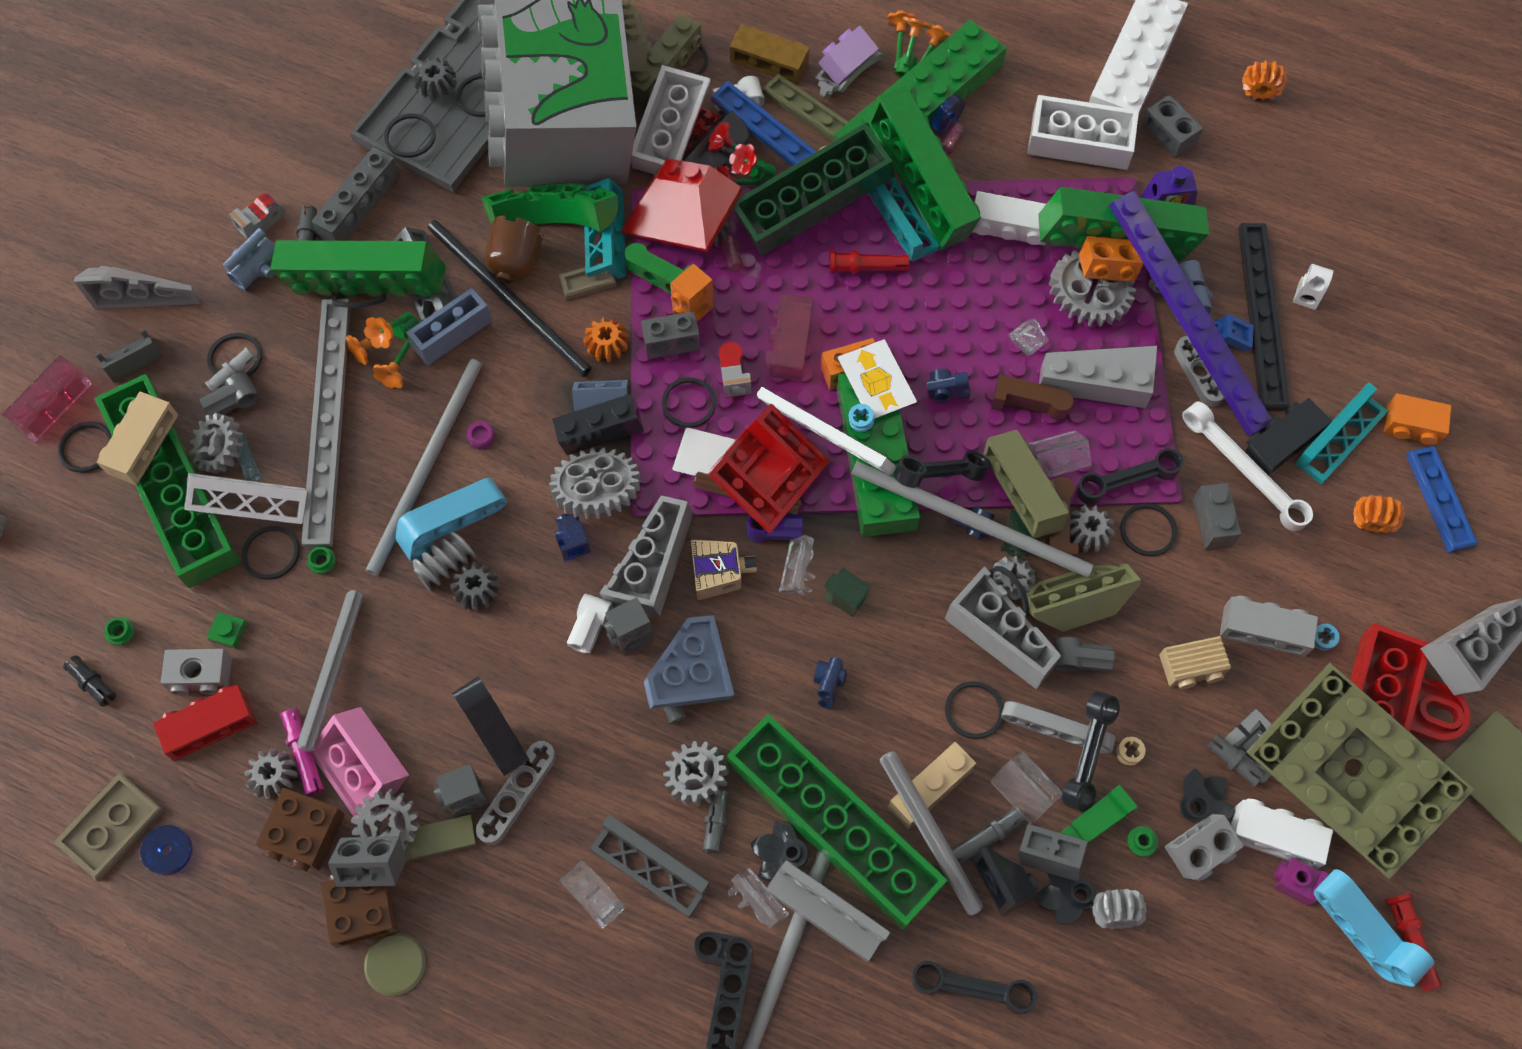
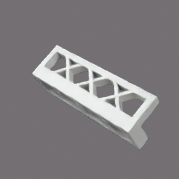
M188 473L185 510L296 524L303 523L307 496L305 488ZM194 488L207 490L214 499L205 505L192 504ZM213 491H221L222 493L216 496ZM228 493H236L243 503L234 509H228L219 499ZM242 494L252 496L246 500ZM258 496L266 497L272 504L263 513L255 512L249 504ZM271 498H276V499H281V500L278 501L277 503H274ZM287 500L299 501L297 517L285 516L278 507ZM217 502L220 507H212L211 505ZM244 506H247L250 511H244L240 509H242ZM276 509L280 515L269 513Z

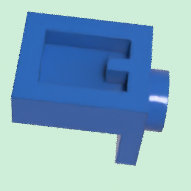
M1230 314L1214 322L1226 344L1244 352L1252 349L1254 325Z

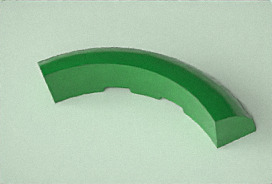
M554 183L532 185L526 192L514 193L511 189L482 197L483 205L491 224L496 217L506 216L505 221L516 222L517 218H521L534 225L573 223L588 226L601 232L611 225L618 212L617 194L600 187L596 191L587 190L584 184Z

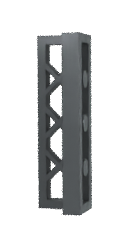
M404 227L393 240L426 241L433 249L426 232L419 229ZM444 274L441 295L431 294L429 297H421L417 294H410L422 321L430 316V302L433 303L435 312H437L457 298L446 274Z
M609 814L602 823L603 831L590 847V850L690 918L709 890V882ZM609 834L619 840L621 852L608 854L600 849ZM624 844L627 845V846H628L629 848H631L632 850H627V851H625V850H624ZM640 854L644 857L646 869L632 871L627 867L626 856ZM622 857L623 864L615 858ZM648 861L656 865V867L649 868ZM661 870L669 874L671 886L657 888L652 884L650 873ZM647 873V879H648V881L645 880V879H644L643 877H641L640 875ZM673 878L681 882V884L674 885ZM688 887L697 893L688 908L677 902L676 889ZM672 890L673 898L664 892Z

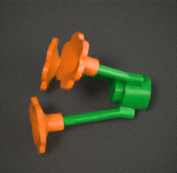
M906 11L888 14V25L896 27V33L898 34L896 62L893 68L896 70L895 74L901 78L918 64L917 58L912 55L921 29L926 28V34L931 38L928 43L929 47L921 60L949 38L951 34L946 32L943 27L939 25L934 26L931 23L916 19L915 14H908ZM911 27L909 34L911 39L907 53L903 54L902 57L903 35L906 33V29Z
M405 312L391 323H387L381 317L377 319L370 317L366 320L367 327L364 329L367 338L359 342L355 337L347 335L345 337L346 345L359 363L367 365L369 362L366 351L372 345L375 348L383 347L386 349L391 346V338L394 335L399 339L406 338L407 341L394 362H390L389 366L374 365L373 376L376 380L382 382L388 388L396 387L400 389L404 384L402 382L403 376L398 373L399 364L411 346L406 332L418 325L419 321L409 312Z

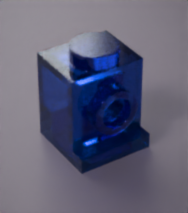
M563 514L556 518L559 530L554 531L564 562L590 553L588 540L579 516L574 517V514Z

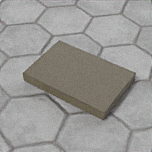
M119 772L53 843L93 879L100 881L165 810Z

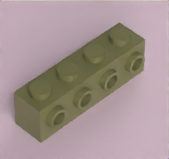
M622 0L630 71H646L647 57H651V42L648 41L647 31H644V22L641 21V13L637 12L635 4L628 0Z
M680 13L651 48V57H647L646 71H632L630 73L633 103L646 109L662 65L680 70L702 44L703 36L701 35V24Z
M1018 430L987 438L983 455L990 460L991 470L1032 538L1035 539L1064 530L1069 516L1068 506L1058 496L1054 483L1048 480L1043 472L1040 461L1033 456L1027 440L1022 438Z

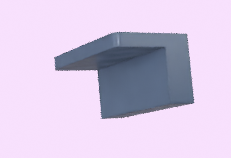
M628 380L574 382L572 388L574 412L628 395Z

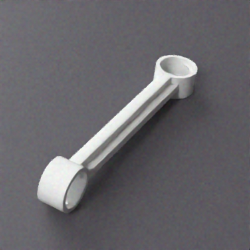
M1197 401L1182 413L1184 422L1192 431L1196 433L1202 432L1281 511L1280 521L1286 529L1300 531L1306 527L1313 518L1311 506L1303 500H1292L1214 422V415L1207 405ZM1295 508L1301 511L1305 521L1303 523L1293 521L1288 514V509Z

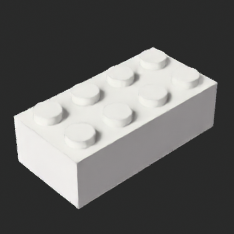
M1038 95L1033 113L1027 154L1127 170L1134 153L1139 110Z

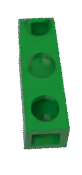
M633 243L625 250L626 266L631 272L671 294L670 283L685 270L649 253L643 244Z
M1118 785L1060 833L1090 843L1131 814L1138 806L1125 790Z

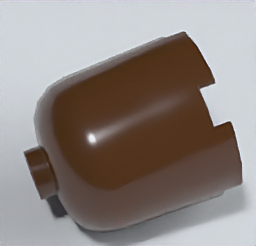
M499 216L492 223L484 255L486 267L502 283L510 284L512 281L525 280L533 271L544 234H539L540 228L529 221L517 218L516 222L505 221L506 216Z

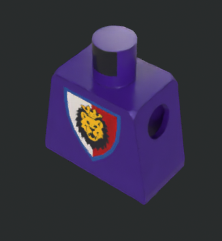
M1176 166L1173 171L1158 172L1153 176L1142 193L1141 198L1195 205L1197 186L1193 172L1184 166Z

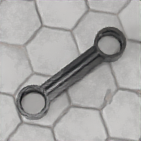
M1165 448L1157 453L1154 460L1105 476L1094 472L1086 473L1079 480L1076 487V495L1083 503L1096 504L1103 498L1106 492L1156 476L1162 480H1171L1181 470L1183 458L1178 451ZM1160 458L1171 459L1176 464V470L1168 471L1163 469L1158 460ZM1093 482L1099 486L1101 492L1098 495L1087 494L1083 490L1082 484Z
M967 451L963 459L928 463H923L914 457L905 456L900 459L894 472V477L902 485L911 488L920 486L923 478L963 475L970 480L981 481L984 479L991 463L985 455L977 451Z
M1095 692L1088 699L1086 714L1091 721L1075 778L1070 779L1063 788V803L1067 807L1081 812H1086L1094 804L1096 790L1091 782L1107 725L1112 724L1119 714V700L1113 695Z
M933 961L919 963L911 975L914 989L923 995H931L941 990L1004 1003L1011 1012L1016 1014L1028 1012L1037 1002L1036 989L1026 980H1015L1008 985L944 972ZM923 967L933 968L939 976L936 987L931 990L921 987L917 981L916 974ZM1016 985L1025 987L1030 993L1031 1002L1025 1008L1015 1007L1009 999L1010 991Z

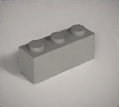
M1246 596L1231 597L1224 605L1220 637L1306 657L1314 649L1318 616L1310 615L1307 611L1301 609L1288 610L1280 608L1275 603L1267 602L1262 604L1254 602Z

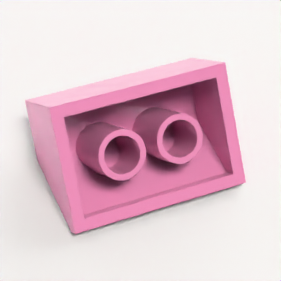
M361 707L333 715L319 735L315 749L311 751L315 762L353 816L360 815L355 811V808L358 804L364 805L363 799L366 795L374 799V793L379 789L383 796L386 795L389 789H393L394 795L409 776Z

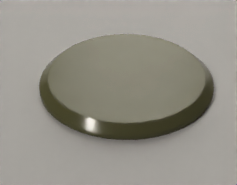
M393 933L379 938L368 950L364 962V973L369 985L378 993L386 996H399L411 991L421 981L426 969V955L422 945L414 937L405 933Z

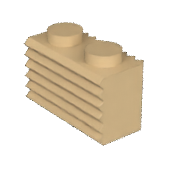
M1220 636L1166 647L1159 654L1169 687L1171 688L1179 686V689H1188L1197 685V681L1200 682L1202 680H1206L1208 684L1216 683L1223 680L1226 673L1231 669Z

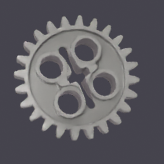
M1073 250L1071 256L1065 254L1062 261L1058 260L1051 273L1052 278L1049 285L1052 286L1050 294L1056 295L1053 302L1055 304L1062 303L1061 312L1065 310L1070 311L1068 318H1072L1074 315L1078 316V323H1081L1083 319H1087L1089 326L1092 325L1093 321H1097L1098 325L1102 327L1106 320L1111 325L1114 319L1119 321L1123 314H1127L1135 299L1133 296L1136 289L1132 288L1135 282L1098 279L1089 303L1086 304L1085 299L1092 285L1093 278H1084L1079 253L1076 250Z
M591 448L589 454L581 450L579 457L571 454V461L562 460V467H555V474L550 476V490L553 502L557 503V507H564L565 514L573 511L574 517L584 513L585 519H588L591 514H595L596 518L599 519L601 513L604 512L606 515L611 516V510L613 509L621 512V504L630 506V499L637 498L636 491H640L639 483H641L637 464H633L632 458L626 459L624 452L616 455V449L606 453L605 448H602L599 453H596L594 448Z

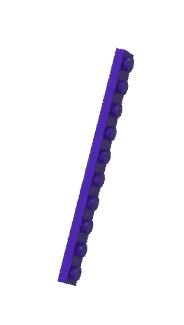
M1133 190L1109 204L1110 209L1247 436H1250L1261 430L1272 421V418L1135 191Z

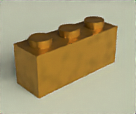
M741 24L730 45V62L772 77L780 74L791 83L798 85L809 64V47L799 42H793L778 35H772L757 28Z

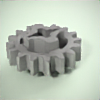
M214 413V416L206 415V422L201 420L198 422L200 429L193 430L196 437L190 440V443L194 445L190 454L196 455L192 462L199 465L198 469L214 474H218L219 471L226 472L227 466H234L232 459L234 457L239 458L240 456L236 451L237 448L243 447V444L238 442L243 433L237 432L240 425L235 423L232 417Z
M693 741L692 748L689 749L683 744L681 745L682 752L680 754L675 751L672 752L675 758L674 761H666L665 763L670 770L663 773V776L668 781L665 786L669 792H672L671 794L675 800L681 799L686 806L689 805L691 800H693L696 807L700 806L701 799L711 803L710 795L714 793L720 796L721 793L718 787L727 786L726 780L722 777L729 775V770L724 766L727 764V761L723 755H720L721 753L715 746L711 749L708 742H704L702 747H700L696 741Z
M380 789L376 790L374 799L366 795L363 799L364 805L358 804L355 811L360 815H354L351 819L352 823L358 824L352 830V835L360 834L361 837L399 836L405 851L408 847L407 841L413 842L416 837L411 831H417L420 827L419 823L413 822L418 817L419 812L410 811L414 803L412 800L407 803L402 801L404 793L394 797L393 789H389L386 795L383 796ZM381 804H388V805H389V807L382 808V809H380V808H378V807H375V806L381 805ZM399 811L403 814L405 822L401 821ZM390 813L391 817L389 818L390 822L387 828L380 832L384 818H387ZM366 824L370 825L372 835L369 833Z

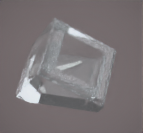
M1036 319L1024 321L1008 334L1009 338L1027 356L1032 355L1049 341Z

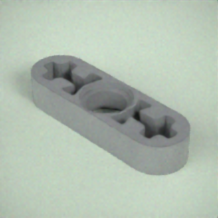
M1188 336L1180 338L1174 349V354L1200 401L1208 407L1219 406L1224 396ZM1185 346L1187 349L1192 348L1193 350L1190 353L1188 350L1184 351L1183 347ZM1201 366L1207 371V375L1198 376L1194 373L1193 368ZM1209 389H1210V391H1211L1212 393L1217 392L1218 395H1217L1216 397H1215V395H1213V394H1210V395H1209V394H1208Z

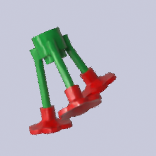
M729 123L718 124L715 132L709 138L710 144L708 149L712 152L715 150L719 151L723 146L734 149L735 152L729 157L732 172L736 175H750L752 179H736L735 176L730 175L728 166H717L716 170L737 185L760 186L761 183L763 184L776 176L775 167L758 158L753 145H737L733 142V139L729 137Z

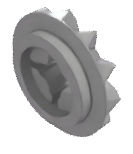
M1005 556L993 566H1002L1009 571H1012L1014 568L1016 576L1021 577L1018 580L1026 594L1035 585V570L1030 567L1028 560L1023 561L1018 556L1009 558ZM996 571L993 580L997 585H1001L1006 590V596L1011 600L1021 599L1015 584L1011 587L1010 578Z

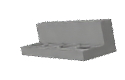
M788 861L781 865L765 890L772 897L866 962L871 959L880 942L885 941L890 933Z

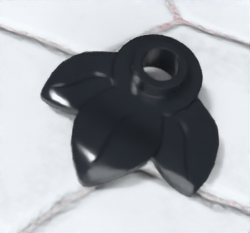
M1196 768L1184 777L1182 783L1184 796L1180 801V812L1186 820L1200 822L1210 814L1225 815L1228 820L1234 815L1235 809L1228 803L1221 801L1226 789V778L1212 776L1203 779V776ZM1191 802L1197 805L1196 813L1190 809Z
M776 821L773 826V834L760 835L751 842V848L754 853L764 860L758 874L763 880L772 881L781 865L786 861L800 869L809 858L808 847L803 841L798 839L795 828L786 822ZM797 849V856L789 858L790 850Z
M1047 873L1051 885L1041 889L1035 898V901L1042 908L1056 911L1057 924L1067 925L1078 921L1082 911L1092 908L1096 891L1087 881H1074ZM1081 893L1085 896L1086 899L1079 900L1076 898L1075 894Z

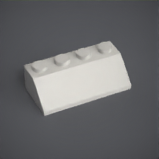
M662 65L634 140L631 164L634 169L655 174L667 158L682 161L707 92L710 78Z

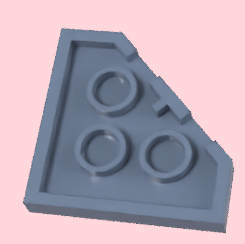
M714 615L687 618L644 680L650 709L730 700L734 696Z

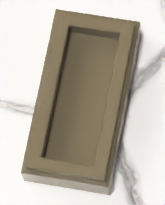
M584 267L558 275L566 301L616 287L615 278L608 271L589 277L586 275Z

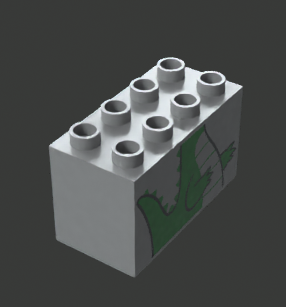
M479 0V4H491L478 5L479 36H482L483 46L481 47L482 78L485 79L486 90L484 91L486 122H489L490 134L488 135L490 167L503 166L505 187L554 183L591 185L606 178H610L616 184H627L636 132V120L622 0Z

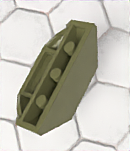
M1120 564L1119 566L1096 565L1093 566L1088 577L1072 571L1040 581L1033 586L1027 594L1029 612L1033 618L1064 632L1116 615L1141 585V579L1128 564Z

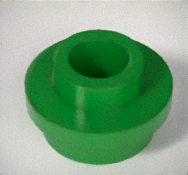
M316 547L310 551L307 557L308 567L316 574L328 573L336 564V556L328 547ZM321 558L327 559L325 563L318 565V561Z
M113 618L105 625L104 636L112 645L121 646L133 638L135 628L133 623L127 618ZM120 629H124V632L117 636V632Z
M1139 826L1129 832L1127 845L1129 850L1136 856L1148 857L1156 851L1158 839L1150 828ZM1139 836H1144L1147 839V846H1142L1139 843Z

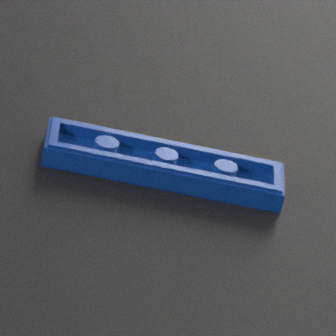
M1435 445L1409 451L1406 457L1447 552L1452 553L1474 548L1478 542Z

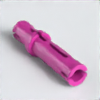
M294 708L293 713L291 709H288L280 714L287 734L286 744L288 747H291L305 796L311 797V793H313V796L319 795L325 789L322 785L311 751L306 752L297 747L303 728L299 709Z

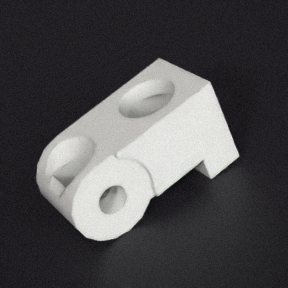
M1311 264L1307 274L1304 277L1302 276L1298 283L1293 303L1316 310L1330 284L1334 270ZM1302 295L1313 296L1314 300H1307Z

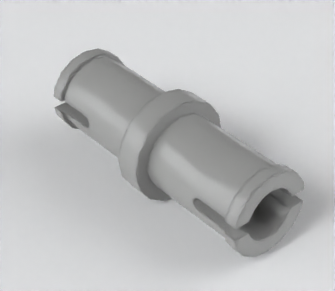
M245 347L229 363L226 361L222 364L223 368L209 381H206L205 384L214 392L225 386V382L230 376L244 372L258 358Z

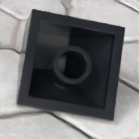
M987 847L979 850L972 862L1001 916L1033 901L1038 896L1036 892L1038 885L1031 873L1027 874L1022 866Z

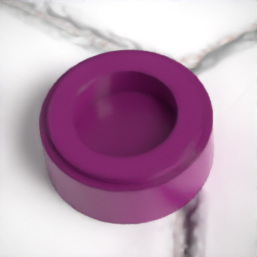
M475 422L467 429L466 436L468 442L475 449H487L495 440L494 430L487 422Z

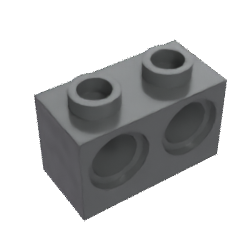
M1170 95L1148 108L1141 124L1174 158L1197 144L1203 130L1200 123L1188 114L1182 105L1176 102Z
M694 311L641 320L648 359L700 350L699 332Z
M637 597L605 612L608 623L604 624L607 631L606 635L613 649L619 647L622 655L653 641L650 621Z
M471 764L436 777L438 788H435L434 792L440 806H443L445 813L450 811L454 818L462 817L490 806L482 782Z
M399 836L340 838L328 865L336 887L396 886L407 859Z

